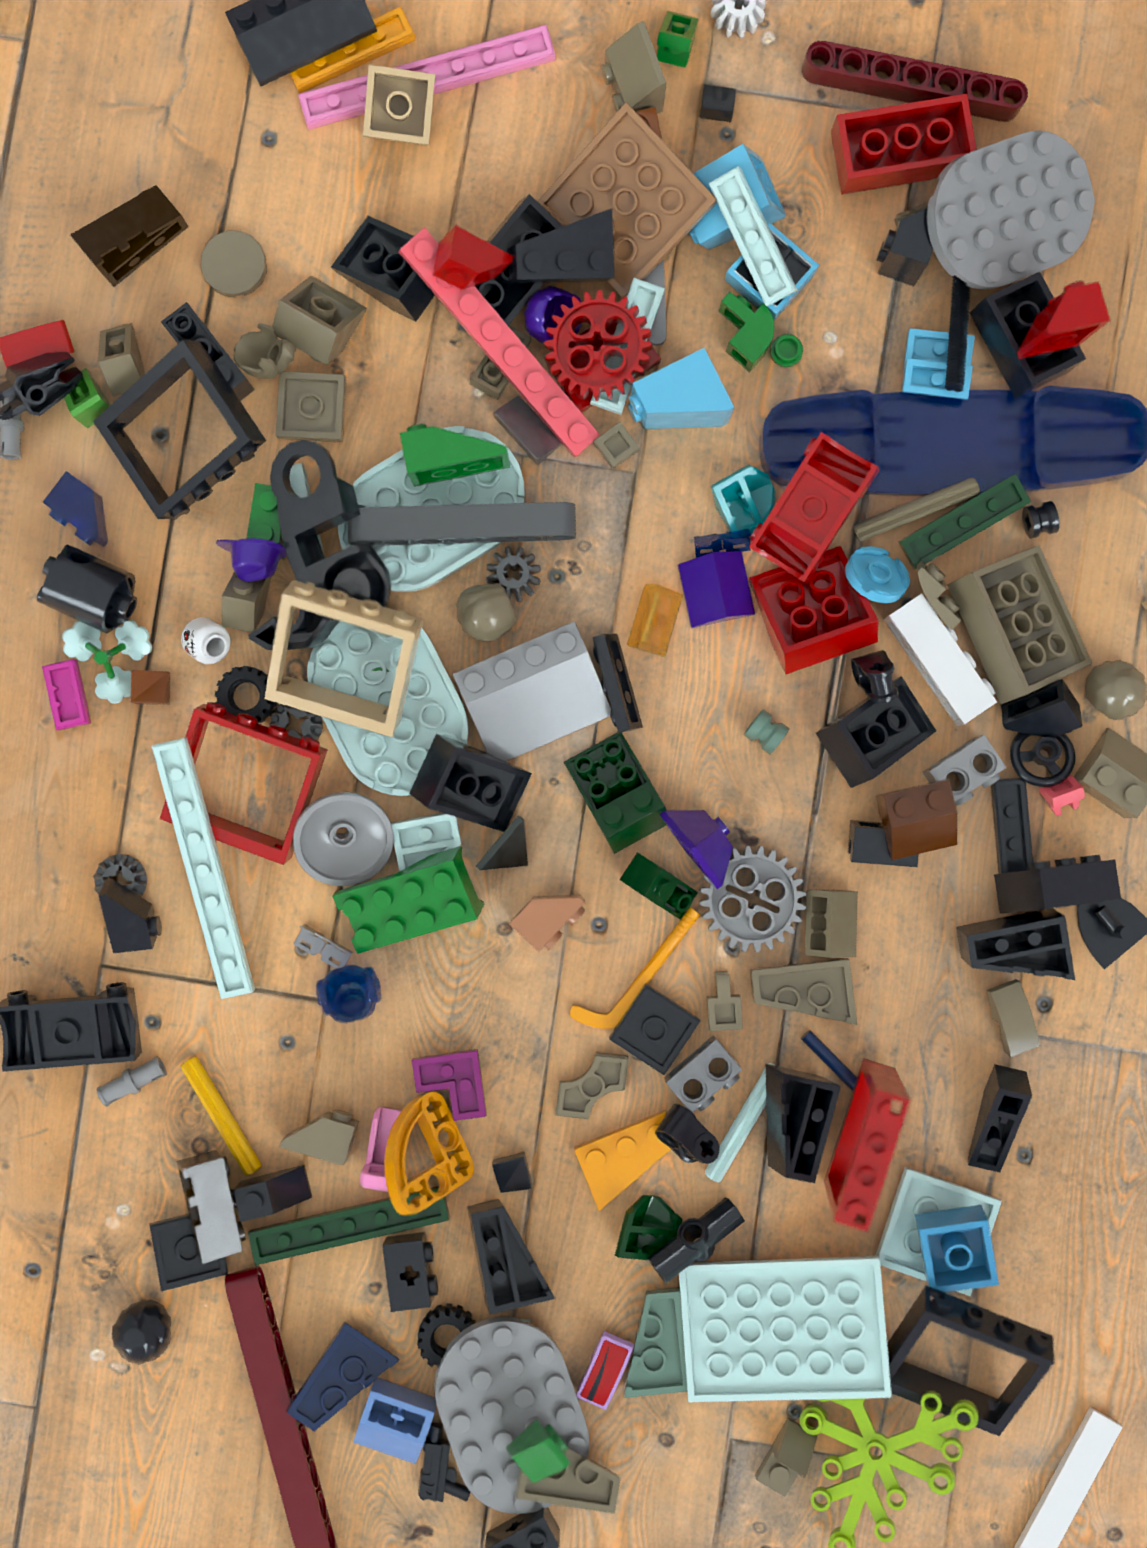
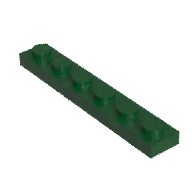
M439 1186L432 1187L430 1189L433 1192H437ZM418 1191L409 1193V1197L406 1199L408 1205L413 1198L420 1196ZM445 1196L423 1211L407 1216L401 1215L395 1210L389 1197L251 1229L248 1232L254 1263L255 1265H260L449 1221L450 1214Z

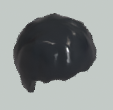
M141 1300L131 1304L120 1313L116 1323L112 1326L113 1347L118 1350L122 1358L130 1363L140 1365L156 1360L166 1351L171 1340V1317L168 1315L164 1305L154 1300Z

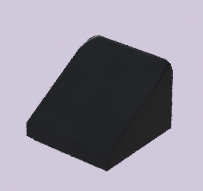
M704 84L699 118L731 122L736 89Z

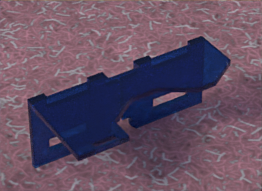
M749 529L734 532L729 531L725 534L694 537L696 558L712 552H720L722 550V543L723 550L726 549V552L751 550L749 548V536H751ZM745 544V547L733 548V545ZM712 549V552L700 553V550Z

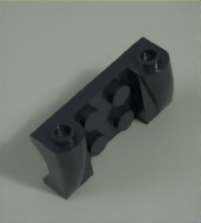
M124 982L107 985L106 990L102 991L98 996L36 1001V996L28 995L26 990H19L8 993L7 998L0 1002V1026L3 1035V1072L136 1061L142 1053L134 988L127 987Z

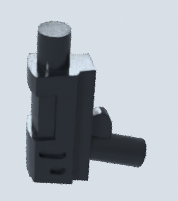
M431 1423L429 1434L423 1446L425 1454L423 1468L420 1471L418 1495L421 1500L429 1499L443 1503L444 1493H447L467 1502L471 1492L467 1486L456 1482V1469L448 1467L450 1443L449 1440L441 1438L443 1425Z

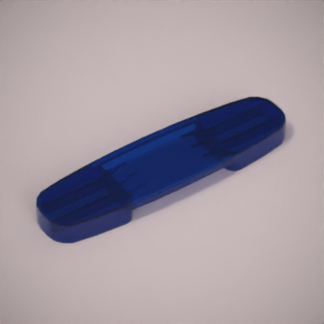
M1059 386L1043 387L1039 391H1030L1016 399L1011 390H970L968 400L904 392L873 394L867 390H855L783 401L771 409L761 427L759 437V457L762 469L769 475L772 481L780 486L787 487L806 457L803 454L807 445L813 438L817 439L822 432L848 450L879 467L880 471L865 494L926 496L968 478H975L977 480L981 493L1015 473L1025 491L1029 492L1084 486L1122 479L1139 468L1147 459V409L1140 400L1130 394Z

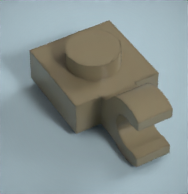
M728 971L714 972L716 996H707L709 1031L743 1029L740 994L731 995L730 974H728Z

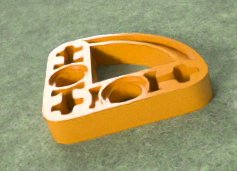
M432 1091L419 1095L409 1102L396 1118L388 1136L384 1160L385 1179L393 1207L401 1215L407 1216L423 1211L467 1182L474 1173V1163L455 1121H453V1116L445 1099L438 1092ZM429 1103H431L433 1106V1108L430 1110V1113L427 1111L426 1108L429 1106ZM437 1119L440 1120L441 1123L433 1125V1122L438 1121ZM418 1122L436 1163L407 1180L405 1170L406 1148L410 1133L415 1123ZM441 1129L445 1130L449 1137L446 1147L441 1145L438 1139ZM454 1150V1153L450 1154L448 1157L447 1152ZM457 1163L460 1164V1169H458L457 1171L458 1173H456L454 1169L457 1166ZM431 1174L438 1178L439 1188L437 1192H433L429 1187L428 1181ZM418 1191L420 1196L413 1198L408 1205L406 1199L409 1197V1193Z

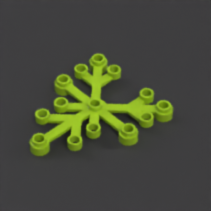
M931 1390L926 1391L922 1395V1408L915 1427L890 1437L875 1431L863 1404L865 1398L817 1399L820 1402L831 1400L850 1409L862 1435L828 1420L826 1411L817 1404H809L802 1410L799 1421L801 1428L810 1435L823 1433L856 1449L838 1457L834 1455L828 1456L822 1465V1472L826 1478L836 1480L841 1476L842 1471L864 1463L859 1476L827 1488L817 1487L811 1495V1504L817 1511H826L830 1507L831 1502L852 1495L841 1527L835 1528L830 1534L829 1548H837L835 1544L837 1541L845 1542L848 1548H856L854 1531L865 1501L876 1523L874 1529L876 1537L882 1542H890L894 1538L896 1532L895 1523L888 1518L872 1482L876 1470H878L887 1490L886 1502L893 1510H901L906 1506L907 1493L899 1485L891 1465L926 1481L934 1493L938 1495L949 1494L955 1486V1473L949 1465L935 1463L930 1467L897 1452V1450L922 1442L942 1451L943 1456L948 1461L955 1462L960 1460L963 1455V1445L959 1439L955 1437L947 1438L941 1435V1433L954 1428L961 1431H970L978 1423L977 1407L966 1399L956 1401L951 1407L950 1414L933 1420L934 1415L941 1410L942 1399L937 1392ZM928 1397H933L937 1400L938 1405L935 1408H930L926 1405L925 1400ZM966 1412L970 1415L971 1419L969 1422L963 1423L958 1419V1414ZM810 1416L815 1417L819 1425L816 1427L810 1426L807 1423V1418ZM949 1444H954L959 1448V1452L957 1454H950L947 1452L946 1447ZM878 1446L882 1450V1454L874 1456L870 1452V1448ZM835 1463L839 1471L836 1473L830 1472L827 1469V1464ZM937 1476H942L947 1480V1484L939 1486L935 1483L934 1479ZM899 1493L903 1497V1501L896 1503L891 1499L890 1495ZM823 1494L827 1498V1503H818L815 1496ZM887 1525L891 1528L892 1532L890 1534H883L880 1532L879 1526Z

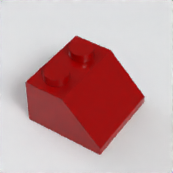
M1076 281L1063 288L1064 292L1060 296L1049 300L1048 306L1036 316L1017 352L1018 358L1022 359L1079 346L1111 321L1100 283L1084 284V281Z

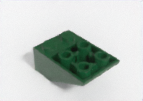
M617 732L564 762L614 854L666 826V823L659 815L666 810V807L622 733Z

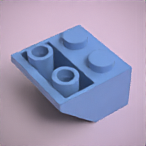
M377 1377L371 1388L353 1443L416 1464L437 1405L435 1397Z

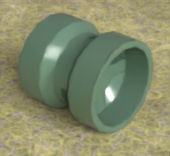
M763 709L747 728L744 736L751 741L759 739L762 749L770 755L786 736L789 728L783 723H776L775 721L772 723L771 714Z

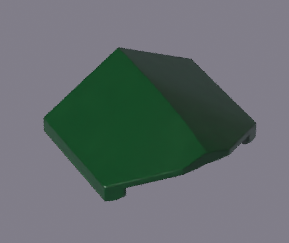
M642 1195L625 1212L615 1256L618 1258L649 1261L648 1258L677 1236L678 1228L682 1224L683 1219L660 1197Z

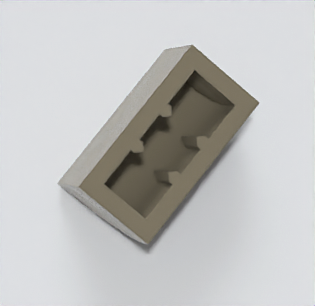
M807 890L806 956L824 958L856 957L858 891Z

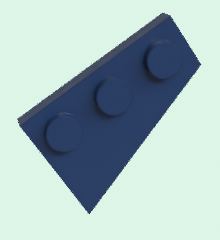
M344 1322L286 1409V1413L312 1431H316L346 1406L349 1400L361 1390L371 1385L386 1369L396 1364L399 1359Z

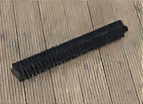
M954 275L952 280L953 290L951 294L952 304L950 308L951 318L949 322L950 332L948 336V364H946L945 388L948 391L961 392L962 385L965 384L963 382L965 381V375L963 374H965L964 367L966 365L964 363H966V357L964 356L967 355L965 349H967L966 338H968V332L966 331H968L967 324L969 323L968 310L970 308L968 306H970L969 296L971 294L969 292H971V287L966 286V282Z

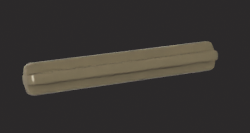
M968 478L854 524V533L859 541H864L974 497L980 493L978 482L975 478Z

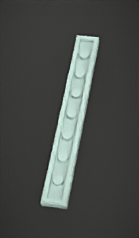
M184 737L152 745L154 757L220 997L225 999L252 993L255 990L254 982L188 739Z

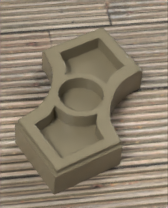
M596 1052L592 1065L583 1075L573 1080L559 1081L556 1116L589 1119L592 1107L598 1099L607 1093L625 1090L629 1057Z

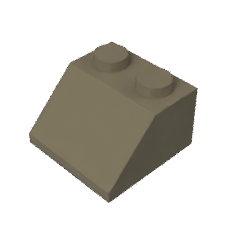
M642 21L633 26L605 50V64L601 65L606 84H612L615 94L612 95L616 112L626 102L635 111L656 107L657 114L663 112L666 80L645 23Z
M310 276L279 300L272 327L277 337L290 341L296 348L310 355L312 359L328 365L343 351L367 308Z
M1106 728L1074 775V778L1083 786L1086 793L1123 818H1138L1147 805V753L1110 728Z

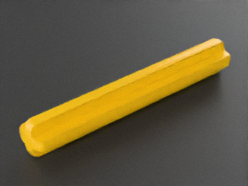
M195 1056L185 1061L181 1065L182 1071L241 1170L246 1176L256 1172L261 1167V1162L199 1058Z

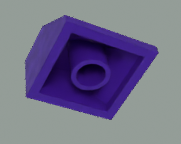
M665 810L659 814L688 856L718 890L722 887L733 846L726 837L730 831L719 817L713 820L705 810Z

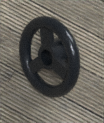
M1018 732L1011 743L1010 761L1020 778L1038 787L1055 786L1068 778L1074 768L1076 755L1074 746L1066 734L1055 738L1043 737L1035 743L1031 751L1020 752L1022 743L1031 735ZM1061 745L1065 751V763L1062 769L1055 762L1061 756ZM1040 750H1045L1048 753V758L1043 757ZM1034 761L1038 765H1044L1051 774V777L1033 775L1023 766L1022 762Z

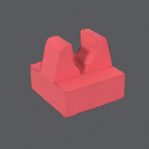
M1071 774L1060 784L1050 787H1039L1040 794L1057 816L1062 815V806L1069 804L1073 810L1078 809L1080 800L1085 798L1083 786Z

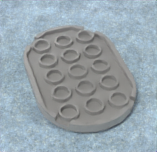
M1029 131L972 151L949 163L937 178L939 182L934 196L929 197L927 210L930 242L943 268L951 276L956 275L966 282L968 287L993 289L1058 265L1070 258L1079 249L1088 233L1095 198L1086 163L1071 144L1060 136L1047 131Z
M493 1317L479 1321L464 1329L450 1342L439 1367L437 1366L434 1392L438 1412L461 1477L469 1491L480 1502L500 1512L510 1514L536 1512L543 1507L547 1508L553 1504L521 1500L515 1497L520 1467L511 1457L506 1447L528 1425L530 1426L537 1419L543 1427L550 1424L567 1447L588 1458L589 1434L561 1351L545 1330L539 1326L536 1327L521 1321V1318Z

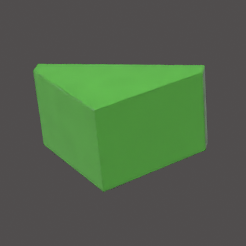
M85 368L81 371L83 374L81 380L64 399L72 416L86 428L94 425L93 421L111 404L90 372Z

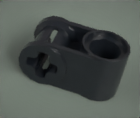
M884 650L851 659L855 681L871 702L886 703L898 697V689L893 683L892 673L895 670L894 664Z
M673 1104L655 1131L657 1138L686 1163L698 1161L710 1164L714 1162L719 1154V1143L716 1137L697 1120V1117L689 1109L679 1104Z

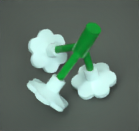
M127 620L123 626L115 630V636L118 639L117 646L110 650H100L102 646L99 640L100 630L77 621L72 628L66 629L62 634V639L65 642L63 646L64 653L68 657H76L79 661H87L94 654V661L97 664L104 665L106 672L99 673L95 678L97 685L95 693L98 698L107 699L110 703L117 704L122 701L123 697H130L131 672L122 671L118 666L112 667L110 662L113 656L119 652L128 654L136 661L152 651V644L148 640L150 636L148 630L143 626H138L133 620Z

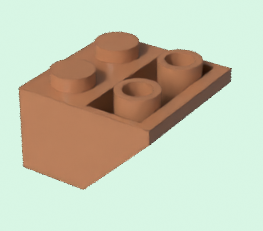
M581 895L534 896L511 920L509 925L538 952L543 947L550 950L562 937L563 933L559 930L565 923L568 922L572 926L584 914L585 909L582 905L585 903V899Z

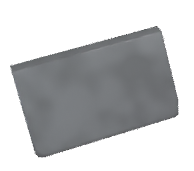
M519 395L494 412V418L537 465L562 444Z

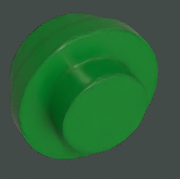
M780 335L771 345V358L781 367H792L802 358L803 345L794 335Z

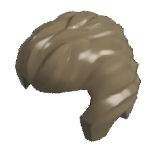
M259 323L257 328L261 331L248 332L240 337L239 342H237L234 348L233 360L240 369L249 375L259 379H273L278 374H281L289 363L294 360L296 348L293 343L286 339L279 340L272 326Z

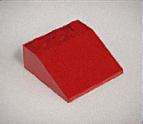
M841 546L826 550L824 553L825 557L808 583L801 581L781 567L749 577V582L770 640L785 674L878 642L879 620L868 598L859 594L848 581L845 572L848 559Z

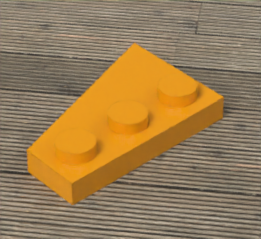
M665 1110L574 1147L599 1211L671 1150L655 1134L656 1129L666 1115Z

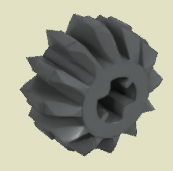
M508 546L505 547L506 557L504 559L497 552L493 554V558L498 565L487 564V570L495 574L488 576L486 581L488 584H501L509 598H511L512 593H515L517 602H522L521 591L524 590L529 596L534 595L533 589L528 584L540 585L541 580L533 576V574L539 573L541 567L540 565L529 566L535 560L533 553L523 559L524 548L518 547L516 556H512L511 548ZM511 568L513 571H516L519 568L521 570L519 571L520 579L517 581L511 578L508 581L506 579L508 578V569Z

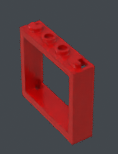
M207 702V704L194 708L185 736L188 739L194 765L196 764L209 721L311 759L284 841L208 813L215 840L284 865L292 858L295 825L302 812L310 804L328 749L320 747V742L309 737L298 739L288 735L289 731L283 727L276 725L266 727L258 724V719L242 713H239L237 716L226 712V707L218 703ZM165 800L160 819L173 824L167 800Z
M865 1058L862 1060L826 1172L824 1184L834 1222L868 1232L911 1099L894 1067ZM892 1100L903 1103L900 1113L890 1110Z

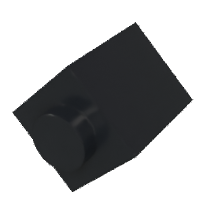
M1063 679L1001 704L1002 723L1006 730L1055 738L1083 727L1080 705Z
M105 880L98 896L113 953L153 949L157 936L161 935L162 926L160 917L154 915L152 904L115 880Z
M305 1165L242 1180L233 1189L241 1222L275 1214L312 1198Z

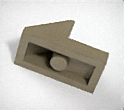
M787 1418L755 1474L756 1480L785 1497L797 1475L806 1477L817 1435L806 1433L800 1424Z

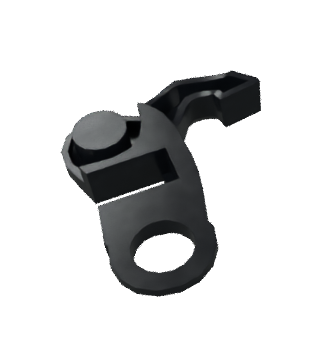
M306 440L289 443L279 451L273 461L270 481L272 492L277 498L283 543L296 580L305 584L311 582L315 587L328 591H342L348 597L358 600L375 601L382 607H385L389 601L392 585L389 571L373 547L354 544L325 558L317 535L360 515L354 486L337 478L333 458L329 451L319 443ZM309 455L319 466L320 481L315 492L308 497L301 498L294 493L290 485V471L299 458ZM300 609L297 621L291 627L287 650L320 647L340 620ZM278 617L271 618L248 635L249 639L266 650L273 651Z

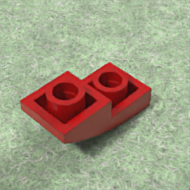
M64 320L0 337V351L6 368L46 353L68 352L71 354L75 352Z

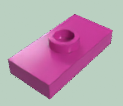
M71 659L42 666L56 730L60 731L91 724L78 660Z

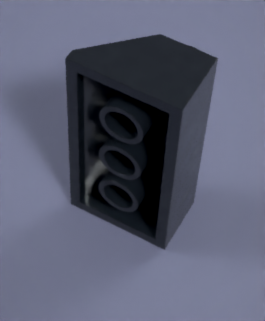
M249 0L225 12L260 87L377 32L365 0Z
M528 194L516 204L486 242L507 252L508 248L563 226ZM507 266L496 278L477 284L475 287L509 326L543 283H508Z

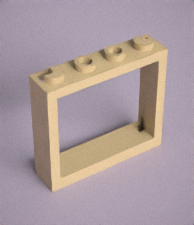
M292 580L282 593L264 699L393 737L401 722L423 619L408 615L405 610L395 611L382 607L375 601H362L348 597L342 591H328L315 587L311 582L305 584ZM295 607L403 639L389 706L283 675Z

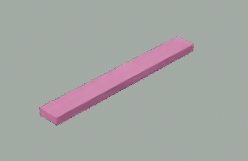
M546 24L393 68L435 74L434 94L555 61V52ZM368 75L298 94L308 130L365 114Z

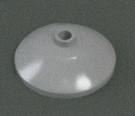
M350 792L329 794L311 803L298 818L293 834L294 852L301 867L314 879L333 886L356 885L372 878L387 863L394 842L391 822L385 811L370 798ZM341 827L348 829L345 834L336 832Z

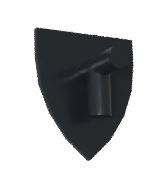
M1122 898L1077 905L1078 925L1083 941L1103 969H1106L1147 934V918L1134 905Z

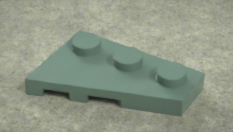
M679 1287L646 1291L624 1389V1398L688 1392Z

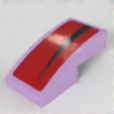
M603 1331L591 1355L590 1364L577 1388V1398L606 1410L626 1368L634 1344Z

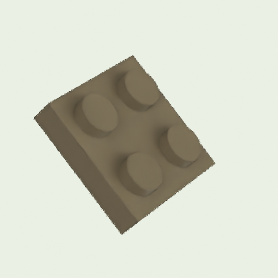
M286 371L279 374L276 437L288 440L343 442L346 376L343 374Z

